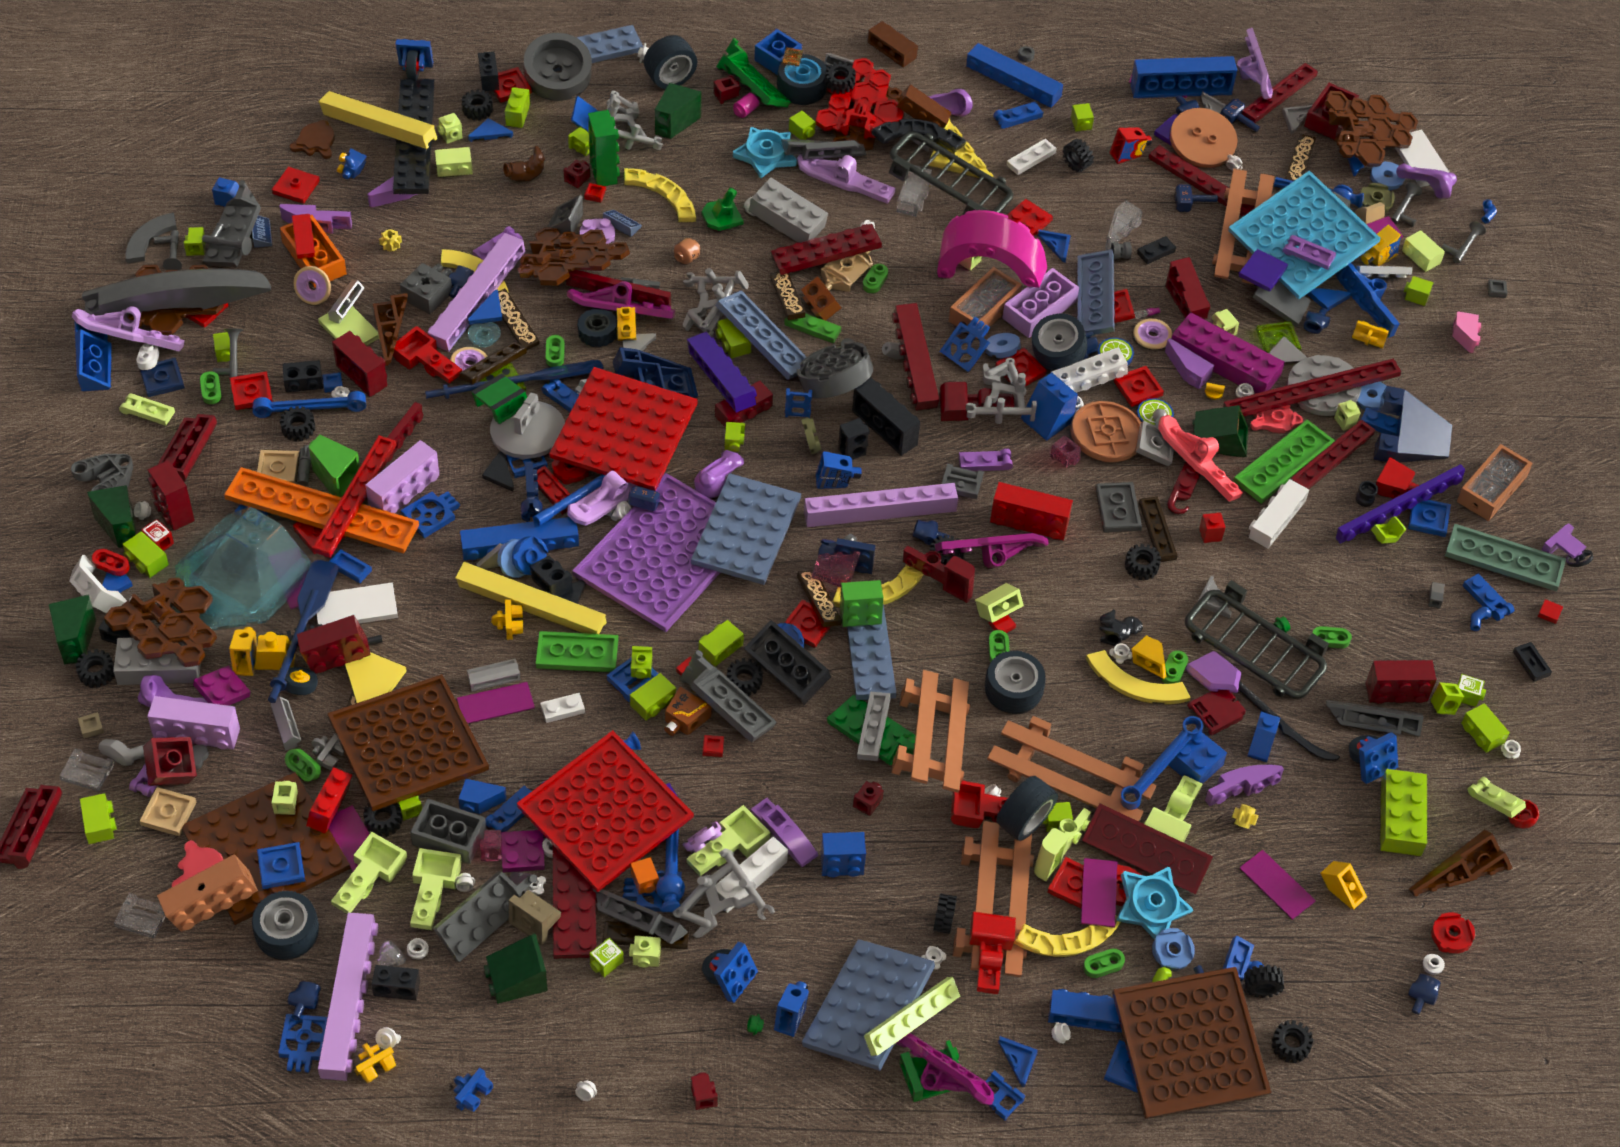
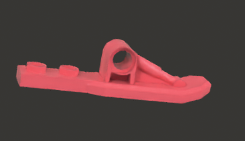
M1170 415L1162 416L1159 420L1158 429L1164 440L1195 471L1203 475L1229 502L1240 498L1243 492L1239 489L1238 485L1232 482L1225 472L1219 469L1212 461V458L1219 449L1218 441L1213 437L1200 438L1189 432L1186 433L1180 428L1176 419Z

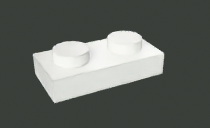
M580 693L540 703L546 723L585 713Z

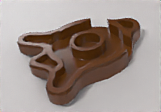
M320 120L306 125L301 130L298 139L290 144V150L292 152L303 151L308 156L319 152L324 159L331 158L332 152L330 147L334 143L335 136L329 122Z

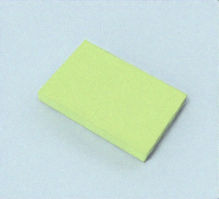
M342 305V307L339 309L340 313L345 308L344 305ZM353 306L340 324L329 320L328 313L318 318L319 324L334 339L339 338L348 331H351L355 336L358 335L366 346L379 339L378 331Z

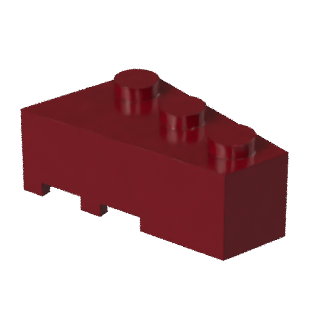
M1190 257L1170 262L1165 287L1182 315L1186 318L1191 312L1202 319H1207L1210 303L1205 296Z

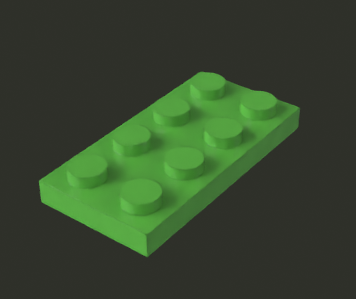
M539 631L536 668L612 672L616 669L619 635Z

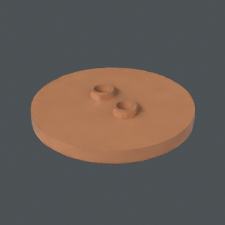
M1193 108L1182 112L1176 117L1170 130V141L1176 153L1183 160L1198 167L1213 168L1225 164L1228 161L1227 156L1229 154L1233 156L1237 147V134L1229 120L1218 112L1205 108Z
M1096 401L1088 403L1077 410L1073 416L1070 431L1074 443L1088 456L1105 462H1121L1137 454L1138 434L1142 422L1135 413L1120 404L1109 401Z

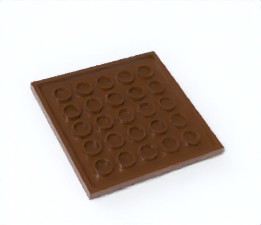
M442 674L327 713L329 722L372 811L489 770V765Z
M296 772L276 781L296 782L298 794L295 815L274 814L272 807L274 781L189 821L182 827L188 841H194L201 848L215 849L221 854L223 860L235 854L250 871L258 891L253 893L251 897L242 899L233 904L229 909H226L234 925L251 918L256 906L270 894L279 891L302 893L351 869L348 860L329 828L325 834L306 826L310 809L314 803ZM299 842L305 882L263 889L257 849Z
M1236 967L1124 987L1112 991L1145 1119L1266 1096L1272 1093Z

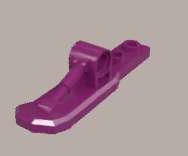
M621 281L614 286L583 294L574 289L567 291V296L582 306L614 311L621 307H635V313L670 319L675 317L676 310L671 309L669 305L655 307L650 302H643V304L631 303L632 286L626 281ZM620 285L626 287L627 292L625 295L619 292Z
M1028 533L945 541L935 544L936 552L942 551L943 554H953L954 550H961V553L972 552V548H981L984 565L987 568L993 569L1002 566L1007 559L1026 547H1045L1049 543L1048 539L1044 536ZM993 555H995L997 558L996 563H994L992 560Z
M908 1033L896 1042L899 1046L911 1049L910 1053L918 1058L923 1057L928 1062L921 1076V1084L924 1089L939 1092L944 1090L964 1091L970 1093L981 1104L992 1105L994 1092L989 1085L947 1055L934 1049L912 1033Z

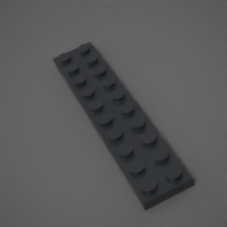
M434 79L400 80L398 114L433 125ZM396 139L393 194H429L432 140L428 143L429 147L425 149Z

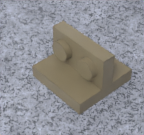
M527 890L520 898L513 895L509 899V923L527 936L536 934L538 943L543 945L547 941L548 930L561 917V912L530 890Z

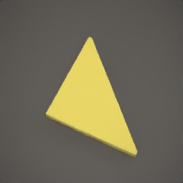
M949 119L944 129H950L962 137L960 131L956 126L952 125ZM936 142V144L993 177V174L986 169V165L980 157L976 156L968 142L956 152H952L944 145ZM938 154L929 166L943 169L951 160ZM953 162L947 170L962 173L965 168ZM968 171V172L965 174V175H969V176H973V177L980 178V177L976 176L975 174L971 173L970 171Z
M371 652L370 656L345 663L357 703L393 691L406 673V667Z

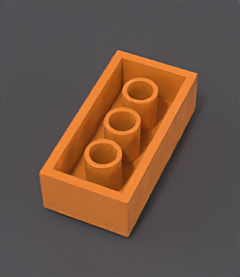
M310 215L316 257L297 259L293 222L280 227L282 243L300 268L306 266L317 267L328 276L330 281L347 275L344 258L313 215ZM310 281L313 287L316 288V284L313 281Z

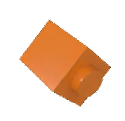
M651 857L631 863V875L638 893L643 894L655 891L659 877Z

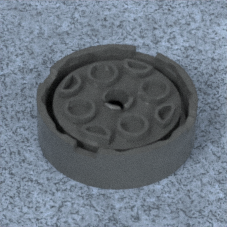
M548 33L536 38L527 47L524 54V77L532 91L538 96L554 101L572 99V96L578 93L581 94L590 83L592 69L591 54L586 45L578 38L565 33ZM558 67L562 70L559 73L553 71Z
M845 342V346L836 347L835 344L830 345L806 357L800 363L797 375L804 393L812 390V398H829L859 387L871 377L874 368L864 344Z

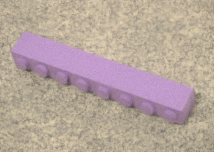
M504 233L497 240L494 248L487 253L483 262L478 265L473 275L469 276L463 288L459 289L456 297L449 302L446 310L439 315L438 320L428 330V334L436 340L438 348L449 352L469 326L468 318L494 290H497L525 253L522 239Z
M955 483L805 498L804 515L807 527L956 512L958 495Z
M348 913L318 1066L320 1079L347 1081L348 1073H352L353 1059H351V1055L356 1052L357 1040L354 1038L355 1033L360 1031L359 1013H363L364 1009L362 995L367 992L368 981L365 979L366 974H370L371 971L369 957L374 954L375 942L372 941L373 936H377L378 923H375L373 914Z

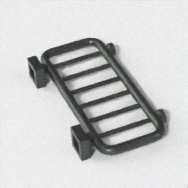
M908 132L890 151V157L893 160L889 170L891 175L904 181L909 171L966 204L963 215L967 211L988 210L982 205L997 188L1005 192L1006 197L992 211L1001 213L1013 199V191L1005 185L1006 180L1003 177L995 179L933 142V136L929 133L923 136L917 132ZM909 139H916L921 142L918 148L906 160L897 155V152ZM926 145L936 152L919 169L909 163V161ZM938 154H941L951 161L934 178L924 172V170ZM955 162L965 168V170L949 187L938 179ZM970 171L980 178L963 195L954 190L953 187ZM982 180H985L993 185L994 188L978 204L969 199L968 196Z
M1232 580L1227 584L1225 593L1220 590L1206 592L1186 615V628L1193 633L1191 637L1196 643H1201L1204 640L1275 687L1273 692L1278 697H1283L1284 694L1294 699L1305 697L1327 670V663L1323 656L1328 648V642L1314 633L1309 636L1306 646L1242 605L1247 590ZM1217 597L1225 603L1202 630L1193 624L1192 620L1211 598ZM1230 605L1241 613L1223 635L1216 640L1205 631L1226 606ZM1245 615L1257 624L1233 651L1221 642ZM1262 626L1273 633V635L1250 662L1239 655L1238 652L1255 631ZM1277 636L1290 645L1266 673L1254 665V663ZM1294 647L1306 656L1286 681L1282 683L1270 674ZM1309 658L1316 661L1319 665L1318 670L1300 691H1294L1287 686Z

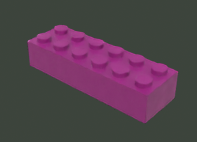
M1191 312L1175 330L1171 338L1213 364V372L1237 385L1243 383L1250 384L1253 387L1254 394L1270 390L1280 378L1285 363Z

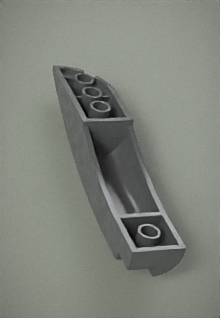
M190 269L126 279L84 291L82 298L85 301V311L95 316L120 312L130 306L138 308L140 312L168 308H202L204 310L271 291V286L263 274L253 270Z

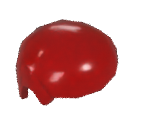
M1523 800L1525 801L1526 808L1513 818L1509 816L1508 818L1510 823L1516 828L1527 829L1536 824L1540 813L1538 807L1533 802Z

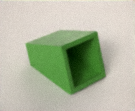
M319 435L309 445L313 472L332 495L342 497L360 468L358 452Z

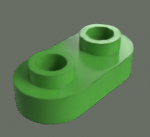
M875 264L871 267L863 280L864 291L867 293H877L888 277V268L885 265Z
M552 335L546 340V363L550 367L561 366L564 363L565 344L564 339L559 335Z
M212 371L203 373L200 377L203 401L207 404H216L222 397L219 376Z
M1319 626L1313 630L1315 635L1329 643L1328 647L1346 648L1352 639L1351 633L1344 628Z
M995 630L989 636L990 662L997 655L1010 651L1009 637L1002 630Z
M1173 651L1169 654L1165 664L1166 677L1164 679L1161 678L1163 683L1173 684L1181 681L1188 663V657L1184 652Z
M291 749L286 753L285 763L287 767L296 772L304 781H315L319 778L321 773L319 764L303 750Z
M1109 949L1091 955L1084 962V972L1091 978H1098L1119 971L1124 965L1125 956L1118 949Z

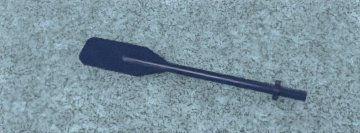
M590 360L550 367L534 373L507 378L514 383L532 380H553L591 373L593 367L604 368L600 360ZM488 381L447 387V384H443L442 389L425 391L426 399L445 396V399H449L451 394L473 391Z
M316 560L311 563L297 598L300 612L299 623L279 673L270 682L272 687L268 698L270 703H275L279 692L286 689L287 682L285 677L299 645L297 634L304 632L308 620L326 604L338 573V566L335 563Z

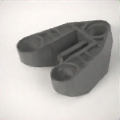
M101 454L73 463L71 471L73 477L79 481L99 480L100 483L94 486L91 491L127 485L128 488L133 472V462L131 456L127 454ZM124 462H129L128 465L121 466Z

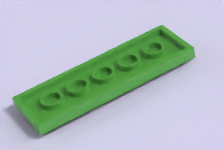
M1306 420L1237 474L1233 482L1262 504L1277 492L1282 484L1285 485L1291 477L1334 443L1335 440L1309 420Z

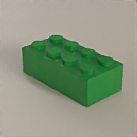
M609 110L588 113L590 165L595 182L601 186L617 184V177H620L619 167L617 166L620 164V160L617 154L619 152V144L616 141L619 139L618 129H614V117L610 116Z

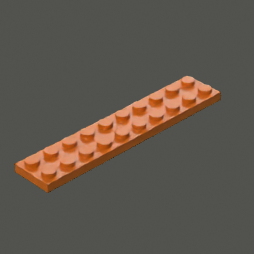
M243 467L239 469L224 494L225 500L324 529L342 498ZM362 504L344 536L404 554L419 527V521Z

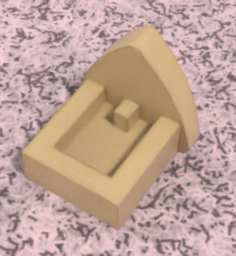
M1379 202L1368 207H1361L1355 210V214L1365 224L1385 217V205Z

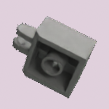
M422 263L400 284L401 294L407 293L408 303L431 314L449 297L452 290L451 278L449 277L452 273L451 269L446 268L442 272L443 266L440 263L436 264L433 268Z

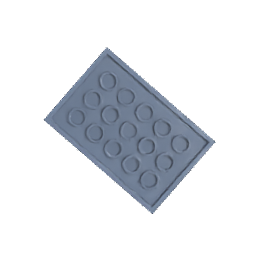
M729 473L691 558V564L765 585L800 502L801 493Z
M858 939L802 1040L803 1047L880 1071L894 1044L879 1055L871 1056L864 1035L920 996L935 968L934 961Z

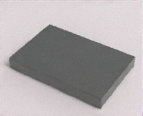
M1279 280L1270 292L1258 286L1252 297L1295 327L1299 325L1311 301L1305 296L1298 299Z
M1133 482L1096 484L1095 490L1103 531H1141L1142 524Z

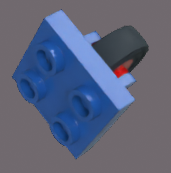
M396 39L399 65H402L403 70H406L407 79L416 80L418 79L419 71H423L424 67H433L430 41Z
M1390 732L1380 738L1372 735H1363L1356 737L1350 742L1349 755L1353 761L1360 764L1361 781L1368 784L1383 776L1386 769L1395 770L1398 768L1397 738L1395 734Z
M739 941L732 950L720 949L712 952L705 958L702 964V972L706 980L712 984L720 985L727 1001L733 1003L743 993L744 989L758 972L746 945Z

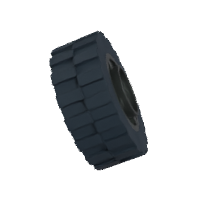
M601 308L591 309L581 314L580 318H578V335L586 345L591 347L607 346L617 338V320L611 311L609 312Z

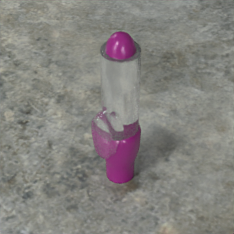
M1160 308L1134 312L1135 319L1160 313Z

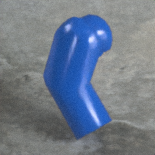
M1489 199L1483 201L1485 214L1482 217V221L1486 224L1497 213L1494 204Z
M1482 606L1472 613L1471 630H1480L1481 619H1488V617L1492 616V611L1488 607Z

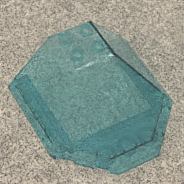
M248 507L226 515L175 565L176 578L179 577L184 582L185 587L202 586L212 595V603L205 613L200 614L199 618L212 630H218V627L223 626L233 628L246 626V623L258 622V624L267 622L303 585L312 562L280 523L256 509Z

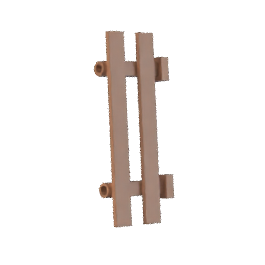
M1233 168L1230 188H1226L1224 198H1227V206L1218 254H1214L1212 262L1216 267L1214 277L1228 279L1230 270L1240 272L1253 255L1249 250H1247L1246 258L1232 255L1235 237L1228 231L1229 226L1239 220L1241 203L1253 205L1256 208L1274 196L1272 194L1274 176L1261 174L1258 191L1244 189L1247 171ZM1242 279V282L1253 284L1245 279Z
M923 670L921 688L914 686V680L907 678L900 697V706L908 707L909 702L919 705L913 755L906 753L907 747L899 745L893 758L892 773L900 775L901 770L911 772V780L927 784L928 777L943 781L942 789L959 793L960 783L964 776V771H961L965 722L970 708V704L967 703L969 682L954 678L951 696L937 693L939 674ZM935 710L950 713L945 763L930 760Z
M1035 716L1030 721L1029 729L1009 720L1007 721L1001 735L1023 744L1018 755L994 745L987 760L1009 769L1007 777L1011 781L1018 782L1022 775L1027 778L1034 775L1043 780L1052 789L1097 808L1100 803L1134 820L1140 821L1144 811L1137 808L1133 810L1126 809L1122 806L1120 799L1122 790L1127 786H1134L1140 779L1144 764L1125 756L1120 770L1048 738L1051 723ZM1037 750L1116 786L1111 796H1108L1030 760ZM1151 784L1142 794V797L1150 800L1157 785Z
M983 821L981 844L973 843L974 837L965 836L962 846L961 865L969 866L971 860L979 861L975 912L988 914L993 913L996 864L1012 866L1009 917L1016 918V938L1022 925L1026 924L1029 869L1033 866L1034 855L1031 854L1032 834L1022 841L1014 839V849L998 847L1000 825ZM957 927L954 936L953 956L961 957L962 952L972 953L970 970L978 971L980 946L970 945V935H965L966 929ZM1013 944L1011 951L1002 949L1003 958H1005L1004 975L1021 977L1023 959H1026L1027 950Z

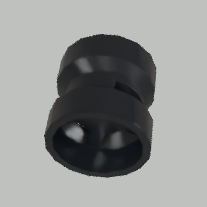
M1363 481L1359 485L1356 502L1363 507L1371 506L1378 492L1377 485L1371 481Z

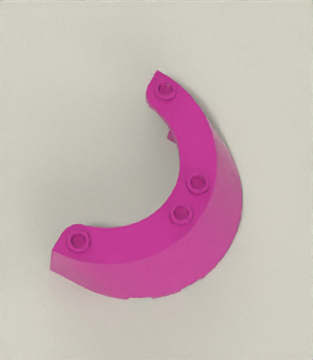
M973 210L967 211L965 215L954 217L945 228L937 273L940 278H952L957 265L961 261L970 257L983 256L996 259L1009 266L1024 285L1040 288L1047 270L1045 252L1039 239H1035L1031 235L1030 229L1020 221L1016 223L1008 219V215L999 212Z

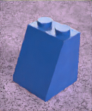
M1051 372L1038 382L1026 406L1031 407L1032 401H1036L1034 421H1030V415H1022L1021 420L1047 441L1071 424L1078 394Z

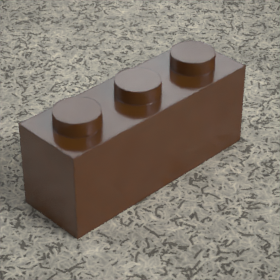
M881 21L868 30L867 43L903 68L917 59L918 45L885 22Z
M911 84L902 92L896 106L914 119L936 123L941 128L948 124L951 115L949 110Z

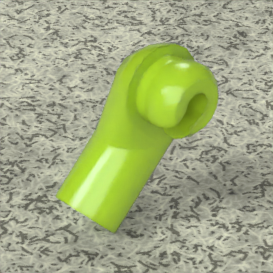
M1166 967L1159 968L1152 982L1171 978V970Z

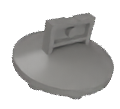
M531 392L514 416L501 424H498L494 418L492 419L490 425L491 439L503 454L521 460L536 458L550 453L565 421L562 414L555 407L538 401V394Z

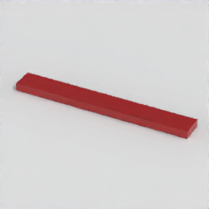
M380 435L377 437L313 545L312 552L331 558L367 496L365 485L382 471L396 447L395 440Z

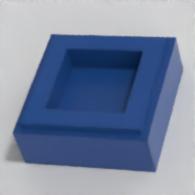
M341 372L322 375L325 393L332 392L338 386H343Z

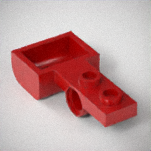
M418 326L396 341L393 357L409 370L418 363H421L430 376L435 377L438 375L449 384L459 377L462 372V368L436 350V340Z
M962 780L959 793L952 791L951 822L960 826L979 828L984 820V816L992 817L994 823H997V815L1008 798L985 794L984 784Z
M973 911L969 944L980 946L977 992L998 995L1000 971L1003 961L1002 949L1012 950L1015 940V917Z

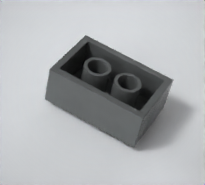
M427 799L410 832L412 845L423 849L461 854V861L471 864L487 831L486 818Z

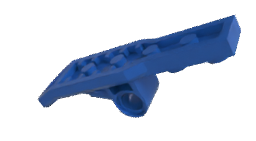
M1349 263L1335 273L1338 281L1347 292L1351 293L1352 298L1361 309L1369 313L1379 327L1389 331L1387 337L1394 336L1400 323L1381 301L1387 288L1386 282L1379 278L1368 279L1359 273L1352 263Z

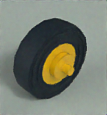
M291 667L285 677L287 682L285 691L295 695L311 694L317 687V675L308 668Z

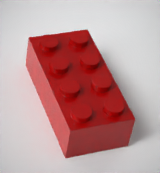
M999 482L993 499L990 522L1064 541L1073 500Z

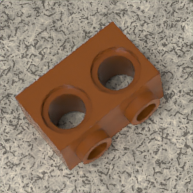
M816 277L801 289L805 295L802 298L808 306L812 304L813 308L811 310L817 318L821 316L826 321L842 308L819 277Z

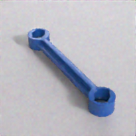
M353 391L347 397L271 402L268 398L260 397L253 401V414L259 418H266L272 412L289 411L290 407L295 409V406H299V409L303 406L305 410L307 408L313 410L348 407L351 411L359 412L366 408V395L360 391Z
M1196 716L1187 717L1183 721L1180 734L1134 786H1127L1122 790L1120 802L1124 808L1129 810L1138 808L1141 804L1142 794L1190 740L1198 739L1202 735L1203 722L1200 718ZM1195 724L1198 731H1188L1187 725ZM1129 793L1135 794L1137 801L1128 802L1125 800V795Z

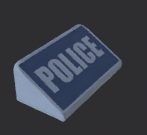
M615 210L603 213V218L609 219L614 228L630 237L642 227L641 224Z
M258 215L252 230L254 248L272 246L270 218Z

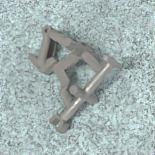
M611 91V97L606 102L610 116L614 117L615 121H626L631 128V133L618 130L619 137L627 139L624 147L630 150L634 141L653 145V148L661 150L663 143H660L662 138L655 136L654 139L647 137L641 126L634 121L639 115L638 103L634 101L631 103L621 97L618 92ZM620 102L629 107V109L620 106Z
M711 268L705 270L707 276H695L692 272L686 274L689 280H684V284L687 287H692L694 283H698L697 292L700 295L698 308L688 310L683 322V327L686 331H689L691 326L695 324L703 332L707 331L710 336L713 335V330L723 315L715 306L717 301L730 296L735 284H740L743 289L749 288V284L741 271H736L735 277L715 276ZM706 283L713 284L712 291L717 299L708 300V292L705 289ZM721 284H727L724 293L722 291L723 287ZM711 309L705 320L701 319V317L705 316L706 310Z
M1007 358L1006 362L992 369H989L988 364H983L984 384L992 385V392L990 396L985 398L983 407H976L973 403L966 404L967 418H974L976 414L996 415L995 423L1001 424L1003 415H1030V421H1034L1037 403L1032 401L1031 407H1025L1026 375L1024 373H1019L1018 375L1013 358ZM1008 375L1011 385L1002 384L1000 378ZM999 392L1014 394V407H1004L1005 399L998 398ZM997 401V407H991L992 403Z
M725 848L719 852L721 857H724L728 863L712 875L700 876L697 879L699 885L680 907L673 911V915L676 918L685 919L700 925V928L693 934L695 938L704 936L716 927L715 915L729 907L735 906L737 909L755 903L759 909L757 911L758 917L762 920L766 919L763 915L765 909H768L772 914L775 913L771 905L764 903L755 889L756 884L748 879L734 858L732 850ZM733 870L740 880L739 886L745 888L750 896L740 900L731 897L720 901L715 885L719 879ZM706 893L710 906L704 910V917L689 912Z

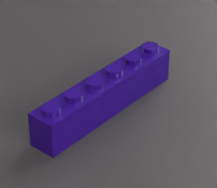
M706 331L687 339L689 354L736 413L756 405L755 397L757 393L755 388L749 385L747 378L741 375L739 368L733 365L731 358L725 355L723 348L717 345L714 337H711Z

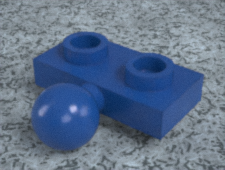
M1237 935L1232 938L1223 969L1236 967L1240 982L1244 980V973L1249 968L1252 969L1254 966L1258 968L1259 965L1263 964L1260 961H1250L1254 948L1253 944Z

